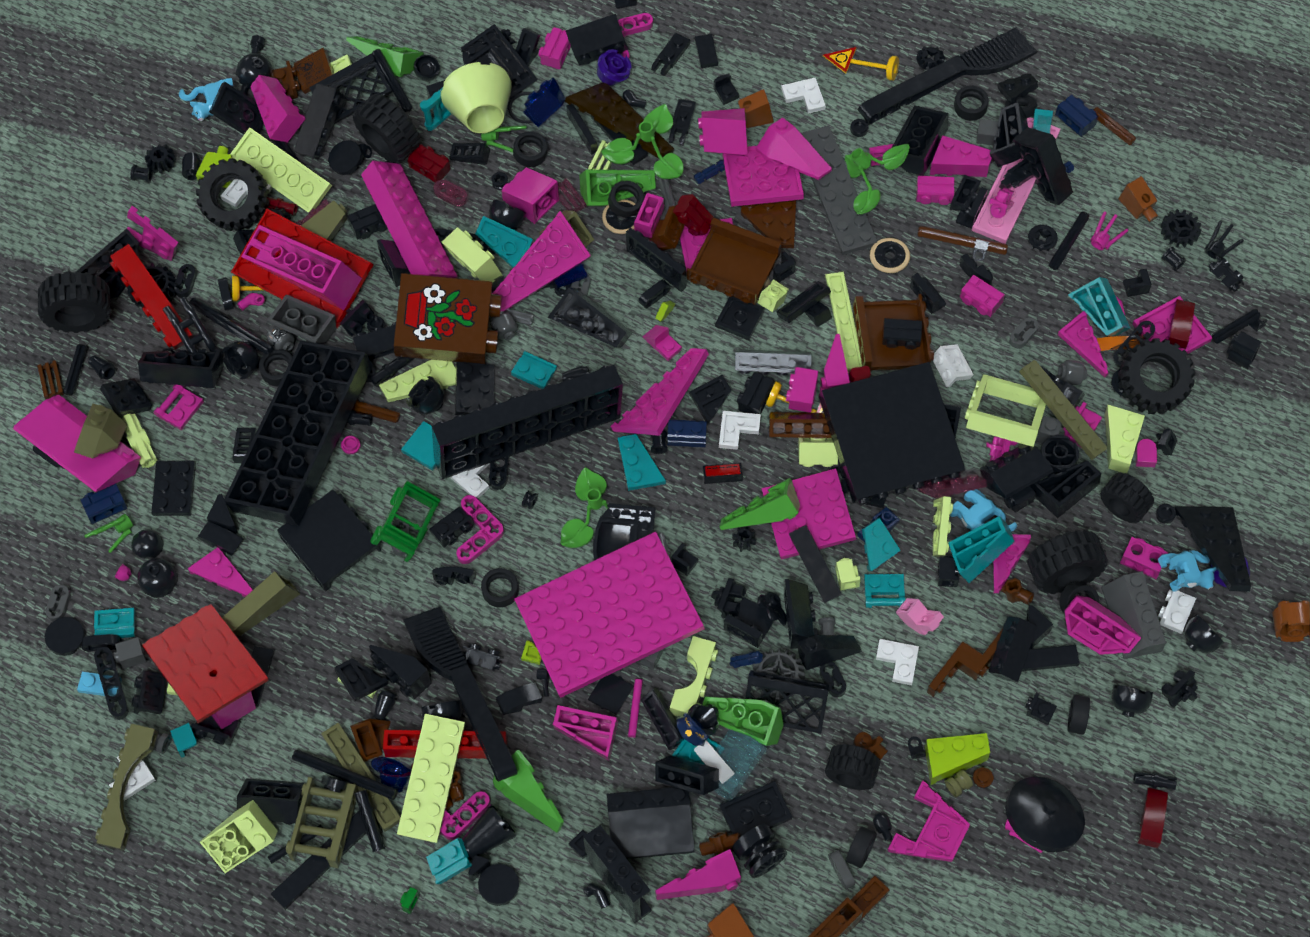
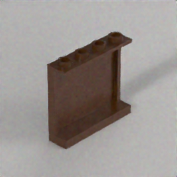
M713 218L710 223L711 230L691 269L687 268V280L693 284L706 286L712 291L722 292L728 297L738 298L744 303L755 305L781 253V242Z
M918 294L917 300L864 302L863 296H855L853 312L862 366H868L870 371L896 370L926 362L931 363L934 360V351L930 349L931 334L927 331L929 321L924 313L926 311V303L922 301L921 294ZM884 318L922 321L920 347L906 349L905 346L888 348L886 345H882Z

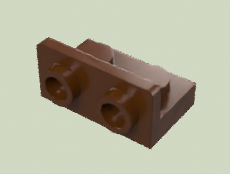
M286 61L287 67L272 70L271 77L278 79L286 91L285 94L290 96L291 99L298 98L297 91H300L298 80L294 81L293 78L297 77L295 67H291L290 61Z

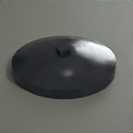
M1028 777L1017 782L1007 795L1005 803L1007 819L1015 833L1032 847L1046 852H1062L1073 847L1081 838L1085 828V817L1082 807L1076 797L1060 783L1045 777Z

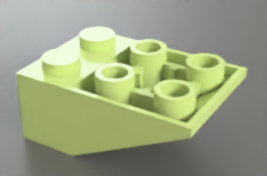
M254 800L235 811L204 837L200 843L224 873L272 843L278 830Z

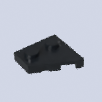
M720 375L691 390L689 395L708 424L732 390L723 375Z
M353 658L336 666L334 669L354 702L388 685L387 678L379 677L373 673V670L362 666Z

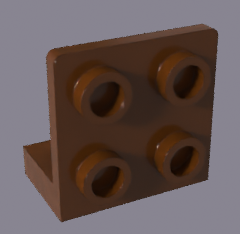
M669 206L665 219L659 220L654 234L649 240L653 241L660 250L675 249L685 225L680 223L678 217L673 213L675 206Z

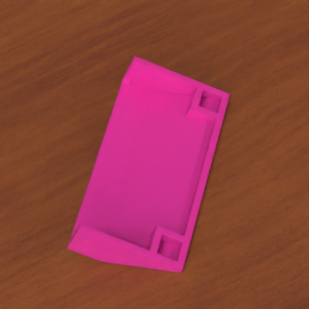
M60 395L44 400L14 425L13 429L95 492L136 474L141 457L121 441L117 449L99 454L95 458L74 453L87 416Z

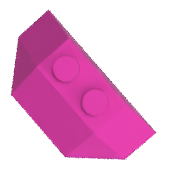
M1076 595L1064 610L1068 635L1100 655L1130 653L1141 639V636L1121 617L1089 597Z

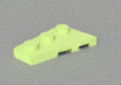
M945 496L933 500V507H937V511L933 516V523L937 525V529L933 533V556L937 557L945 556L949 550L947 534L951 530L949 514L953 511V503H951V497Z

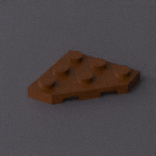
M796 200L741 206V216L751 222L753 227L763 236L781 242V248H794Z

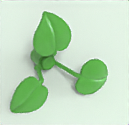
M666 104L655 108L640 123V133L636 134L637 138L633 146L630 140L618 138L601 150L602 155L610 162L625 164L633 160L634 152L632 150L636 149L641 138L645 142L652 141L657 156L660 159L654 164V172L659 178H678L682 176L684 171L680 157L673 153H668L662 157L655 142V132L663 134L668 132L673 126V118Z
M909 144L889 149L883 154L882 161L864 152L861 148L855 149L851 155H845V162L850 177L856 178L862 174L868 186V191L861 192L854 200L853 207L857 215L871 211L878 204L881 197L878 189L872 190L864 172L871 165V160L881 165L884 164L887 170L896 169L905 161L910 148Z
M586 467L581 471L575 486L577 497L582 501L588 502L586 522L584 523L580 519H572L565 523L561 531L560 543L568 548L582 547L591 541L594 535L593 529L588 526L591 509L598 510L602 506L607 508L608 505L606 500L602 498L607 488L605 479Z

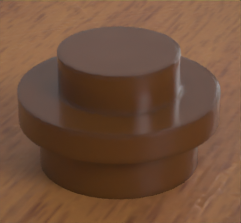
M979 768L973 774V781L980 788L989 787L994 779L993 773L987 768Z

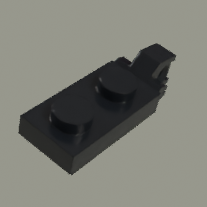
M1026 158L1007 171L1004 175L1005 179L1001 181L999 186L1001 189L1004 187L1010 189L1012 186L1017 188L1034 176L1028 169L1030 164Z

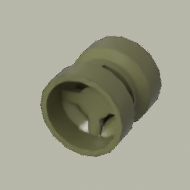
M961 769L954 778L950 777L945 780V785L950 793L957 798L962 794V790H969L973 787V782L970 776Z

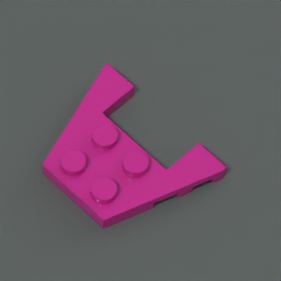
M131 206L127 218L144 228L142 235L130 227L127 228L137 239L139 246L158 254L163 259L172 261L176 255L178 241L160 227L157 230L150 224L151 220L148 217L144 216L142 218L136 213L138 209Z
M922 781L914 799L933 809L916 842L896 833L888 848V852L952 862L970 824L956 810L948 806L938 793L930 789L926 782Z

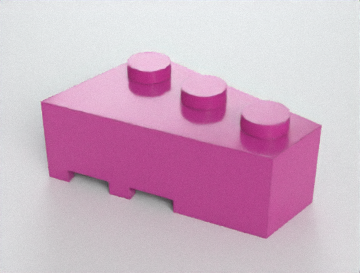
M942 135L931 163L930 175L947 174V176H952L954 174L967 175L969 177H987L993 161L990 156L991 150Z
M557 705L553 722L554 728L608 761L610 760L618 725L617 718Z

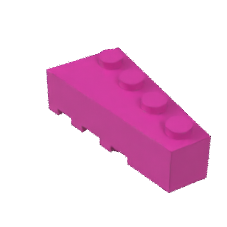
M258 75L250 87L270 139L288 143L306 118L299 114L298 107L292 104L291 97L285 94L286 91L278 79Z

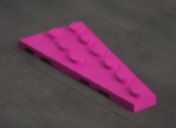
M690 348L676 362V367L671 372L667 371L663 375L664 379L659 384H653L636 401V406L631 411H626L622 415L623 419L618 424L614 422L610 426L614 432L660 436L709 355L707 349Z

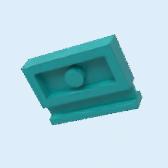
M524 351L522 357L519 358L511 371V375L544 389L557 370V365Z
M123 608L95 611L94 635L113 634L120 638L135 637V609Z
M461 838L453 840L426 857L432 875L435 876L436 884H442L472 866L469 863V856Z

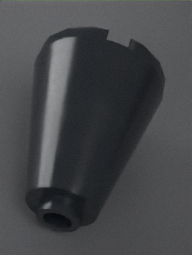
M490 804L462 839L468 856L471 859L475 855L479 856L517 836L504 816H501L499 813L497 814L498 809L493 804Z

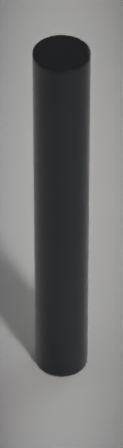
M302 835L300 844L307 843L317 835ZM286 846L268 856L271 864L287 855Z

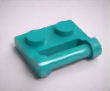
M443 87L438 92H435L431 98L420 103V108L425 117V128L428 131L434 130L451 115L441 100L440 93ZM432 108L435 116L433 119L430 112Z
M864 574L866 608H872V606L900 607L905 601L904 574ZM871 595H898V598H872Z

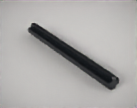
M196 297L189 301L194 310L264 354L270 355L273 352L274 348L271 344Z
M294 750L292 759L349 783L356 784L394 800L397 797L398 790L300 750Z

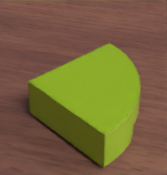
M672 301L663 302L655 319L660 322L663 321L672 311L675 303Z
M526 641L521 660L541 665V656L534 643Z

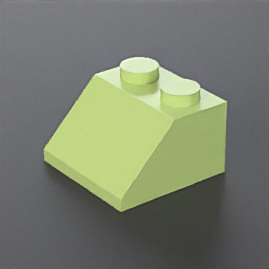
M798 438L799 464H803L805 467H812L814 464L824 467L838 465V455L832 438Z

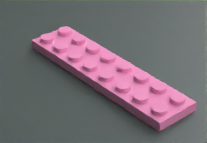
M1031 117L1027 118L1029 128H1032L1033 118ZM1051 125L1050 134L1057 140L1061 129ZM1023 158L1002 166L972 227L973 232L1006 244L1037 178L1033 176L1019 187L1014 188L1012 186L1009 189L1014 191L1011 198L1014 204L1002 218L992 216L990 209L993 204L989 202L1001 189L999 186L1001 181L1005 179L1004 175L1007 171L1024 160Z

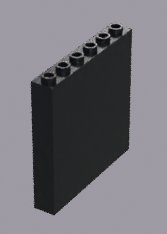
M930 362L828 388L819 393L820 403L853 504L859 502L860 505L871 502L870 499L876 497L878 500L889 497L888 494L894 492L896 495L903 494L912 487L914 490L921 489L927 483H932V485L939 484L945 478L950 480L957 479L965 471V466Z

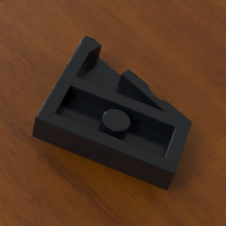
M1031 73L1023 74L1013 79H1006L998 83L999 91L1011 105L1016 103V98L1020 95L1025 97L1029 92L1038 88V81Z

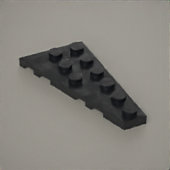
M1175 506L1176 516H1180L1183 526L1190 530L1191 537L1203 554L1209 557L1212 567H1216L1219 571V577L1229 591L1250 592L1251 583L1234 508Z

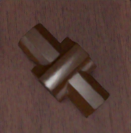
M1016 578L1007 580L1000 590L1007 595V600L1011 603L1021 601L1029 605L1034 598V593L1022 588L1021 581Z
M454 770L453 778L455 782L451 783L449 793L452 802H459L464 799L461 789L462 781L459 772Z
M723 831L715 833L709 837V841L699 843L702 856L713 853L716 856L729 849L732 852V846L741 835L740 833L727 835V832Z

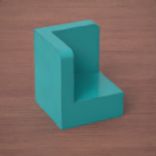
M1035 109L1032 128L1050 133L1053 111Z
M189 723L170 731L181 758L185 757V750L197 745L194 732Z

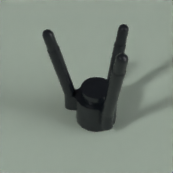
M1222 221L1218 222L1208 245L1205 247L1208 256L1216 259V256L1222 259L1227 253L1244 242V239H1240L1224 250L1223 240L1233 228V224H1230L1219 240L1214 241L1222 225Z

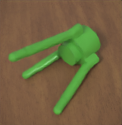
M498 127L491 132L481 133L482 141H487V145L513 152L512 148L496 143L494 140H498L499 132L526 129L527 127Z
M123 514L116 520L85 534L84 537L88 538L92 535H97L112 527L118 533L123 532L108 550L111 553L127 535L132 533L130 528L133 527V524L128 516Z

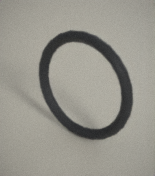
M520 92L509 101L508 112L515 121L529 124L538 121L543 116L545 103L536 93ZM524 95L534 96L540 101L542 110L532 120H521L512 112V104L515 99Z

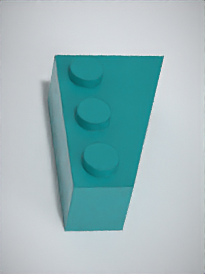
M1099 277L1068 294L1106 336H1117L1130 329L1108 279Z
M998 516L950 541L948 544L959 574L970 583L1012 545L1015 540L1008 524Z

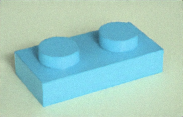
M82 672L77 691L79 693L105 696L99 674ZM103 675L106 679L113 677L111 675ZM111 688L108 695L116 696L119 693V689Z

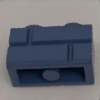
M1070 95L1057 106L1055 114L1080 137L1095 127L1098 119L1093 109H1088L1080 98H1075L1073 95Z
M669 420L668 446L706 447L707 421Z
M117 484L96 493H87L84 498L80 499L91 524L128 509Z

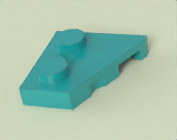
M877 518L862 529L863 539L865 540V554H867L868 559L867 570L869 572L901 551L880 518Z

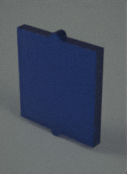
M579 264L554 280L556 286L559 288L587 278L588 275L584 269V264Z

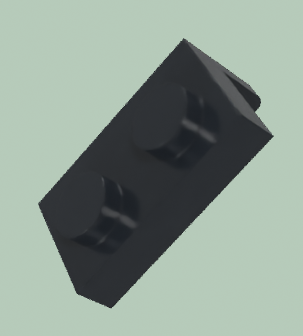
M211 715L199 723H192L191 729L198 738L205 739L207 737L213 739L212 741L219 745H224V743L231 745L240 722L235 720L232 724L221 730Z

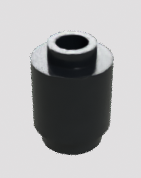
M186 153L182 158V176L187 180L197 179L196 173L200 167V158L196 153Z

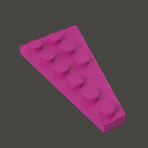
M561 211L558 212L517 265L509 272L504 281L492 293L502 295L500 312L507 311L591 257Z

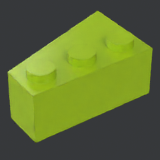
M987 733L926 739L925 752L930 785L953 776L961 769L967 770L987 761L990 755Z

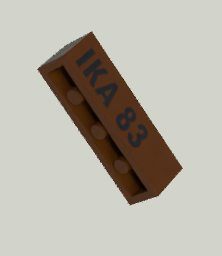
M770 412L769 437L832 438L824 413Z

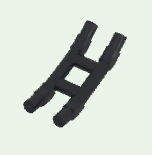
M185 296L180 298L179 301L189 318L181 323L169 306L163 308L164 313L176 330L188 353H198L194 345L204 340L210 352H215L217 348ZM194 324L199 334L189 339L184 329Z

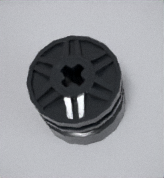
M765 823L746 832L732 846V850L739 860L748 859L744 867L746 870H749V875L752 878H757L770 872L787 855L785 848H780V841L772 842L775 834L768 824Z

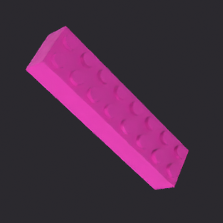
M372 161L361 176L410 273L414 275L456 278L457 274L446 255V251L443 249L402 166L397 163Z

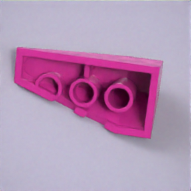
M783 117L768 127L756 147V151L772 162L775 160L779 161L787 168L791 166L799 169L800 173L817 180L832 171V168L796 127Z
M729 849L705 861L706 865L701 869H691L684 879L676 878L655 890L656 899L661 900L736 889L739 886L738 884L741 883V876L731 850Z

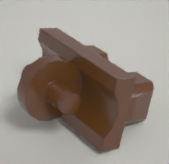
M861 732L854 738L855 746L870 751L879 760L888 752L880 744L884 740L880 736L871 738L868 733Z

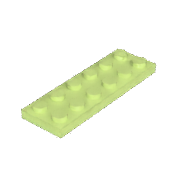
M250 127L230 154L233 159L245 161L263 175V178L271 187L309 214L314 212L332 187L329 182Z
M425 714L397 835L438 843L465 722Z

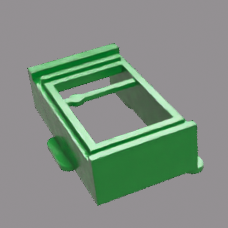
M406 481L402 488L398 487L390 500L392 507L383 525L376 528L370 540L371 543L377 545L381 540L406 553L404 561L408 562L414 555L418 544L422 542L428 530L427 526L441 499ZM405 495L430 508L421 527L396 514ZM396 517L412 526L415 530H419L416 537L391 525L393 518Z

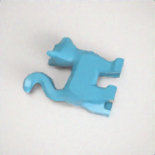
M232 78L196 87L189 95H186L185 91L181 89L179 97L184 101H190V105L193 107L192 115H195L199 121H203L206 117L212 115L209 113V110L221 84L226 82L233 86ZM201 93L204 94L206 103L193 102L191 100Z
M974 489V491L969 490L964 495V499L967 502L971 501L973 506L967 508L961 502L956 501L950 514L951 517H959L964 526L971 531L983 525L985 521L994 515L1000 516L1006 522L1005 513L977 489ZM1014 522L1008 526L1011 531H1014L1017 524Z
M1190 550L1183 551L1180 554H1164L1158 558L1161 568H1165L1167 564H1170L1169 569H1175L1178 574V579L1170 583L1173 592L1178 591L1182 587L1192 588L1198 585L1208 590L1214 587L1213 581L1215 578L1213 572L1217 570L1216 567L1199 571L1196 562L1197 560L1203 564L1209 563L1210 559L1207 555L1203 556L1198 551Z

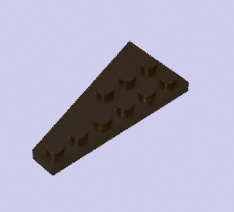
M599 83L569 95L565 99V103L576 105L579 107L578 110L580 112L591 114L594 116L595 121L617 134L621 132L631 142L635 141L637 138L636 134L640 133L639 125L644 119L606 83ZM655 132L654 138L661 156L664 157L668 153H673L674 148L659 133ZM640 138L638 143L641 144V148L658 158L652 141L645 142Z

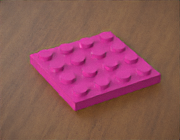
M757 146L747 147L748 155L722 153L731 207L804 199L799 169L791 166L787 168L779 161L775 160L772 162L756 151Z
M836 469L792 480L800 503L799 512L792 519L771 523L781 560L799 555L789 533L805 525L809 529L819 550L856 540ZM775 485L762 488L763 496L769 493L768 489Z

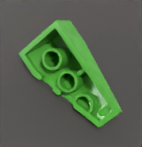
M359 36L346 38L349 43L366 56L372 54L374 50L380 49L392 72L398 77H403V74H410L413 71L416 58L424 53L408 47H393L394 44L378 43L377 40Z
M585 170L579 175L580 193L587 206L609 205L608 197L610 191L620 181L636 183L640 186L643 193L656 188L654 170ZM619 191L615 198L618 202L634 195L628 191Z
M789 478L769 488V493L764 497L759 498L757 496L752 499L753 501L749 503L748 507L741 506L723 517L719 526L720 529L725 530L794 518L799 512L800 503L792 480Z
M723 697L704 698L703 706L710 704L717 707L719 714L717 721L719 725L766 746L778 743L783 728L780 707L764 700Z
M517 750L511 757L518 774L499 782L494 775L493 784L506 798L558 833L564 821L552 800L546 799L543 784L536 782L532 775V772H534L533 767L521 751Z

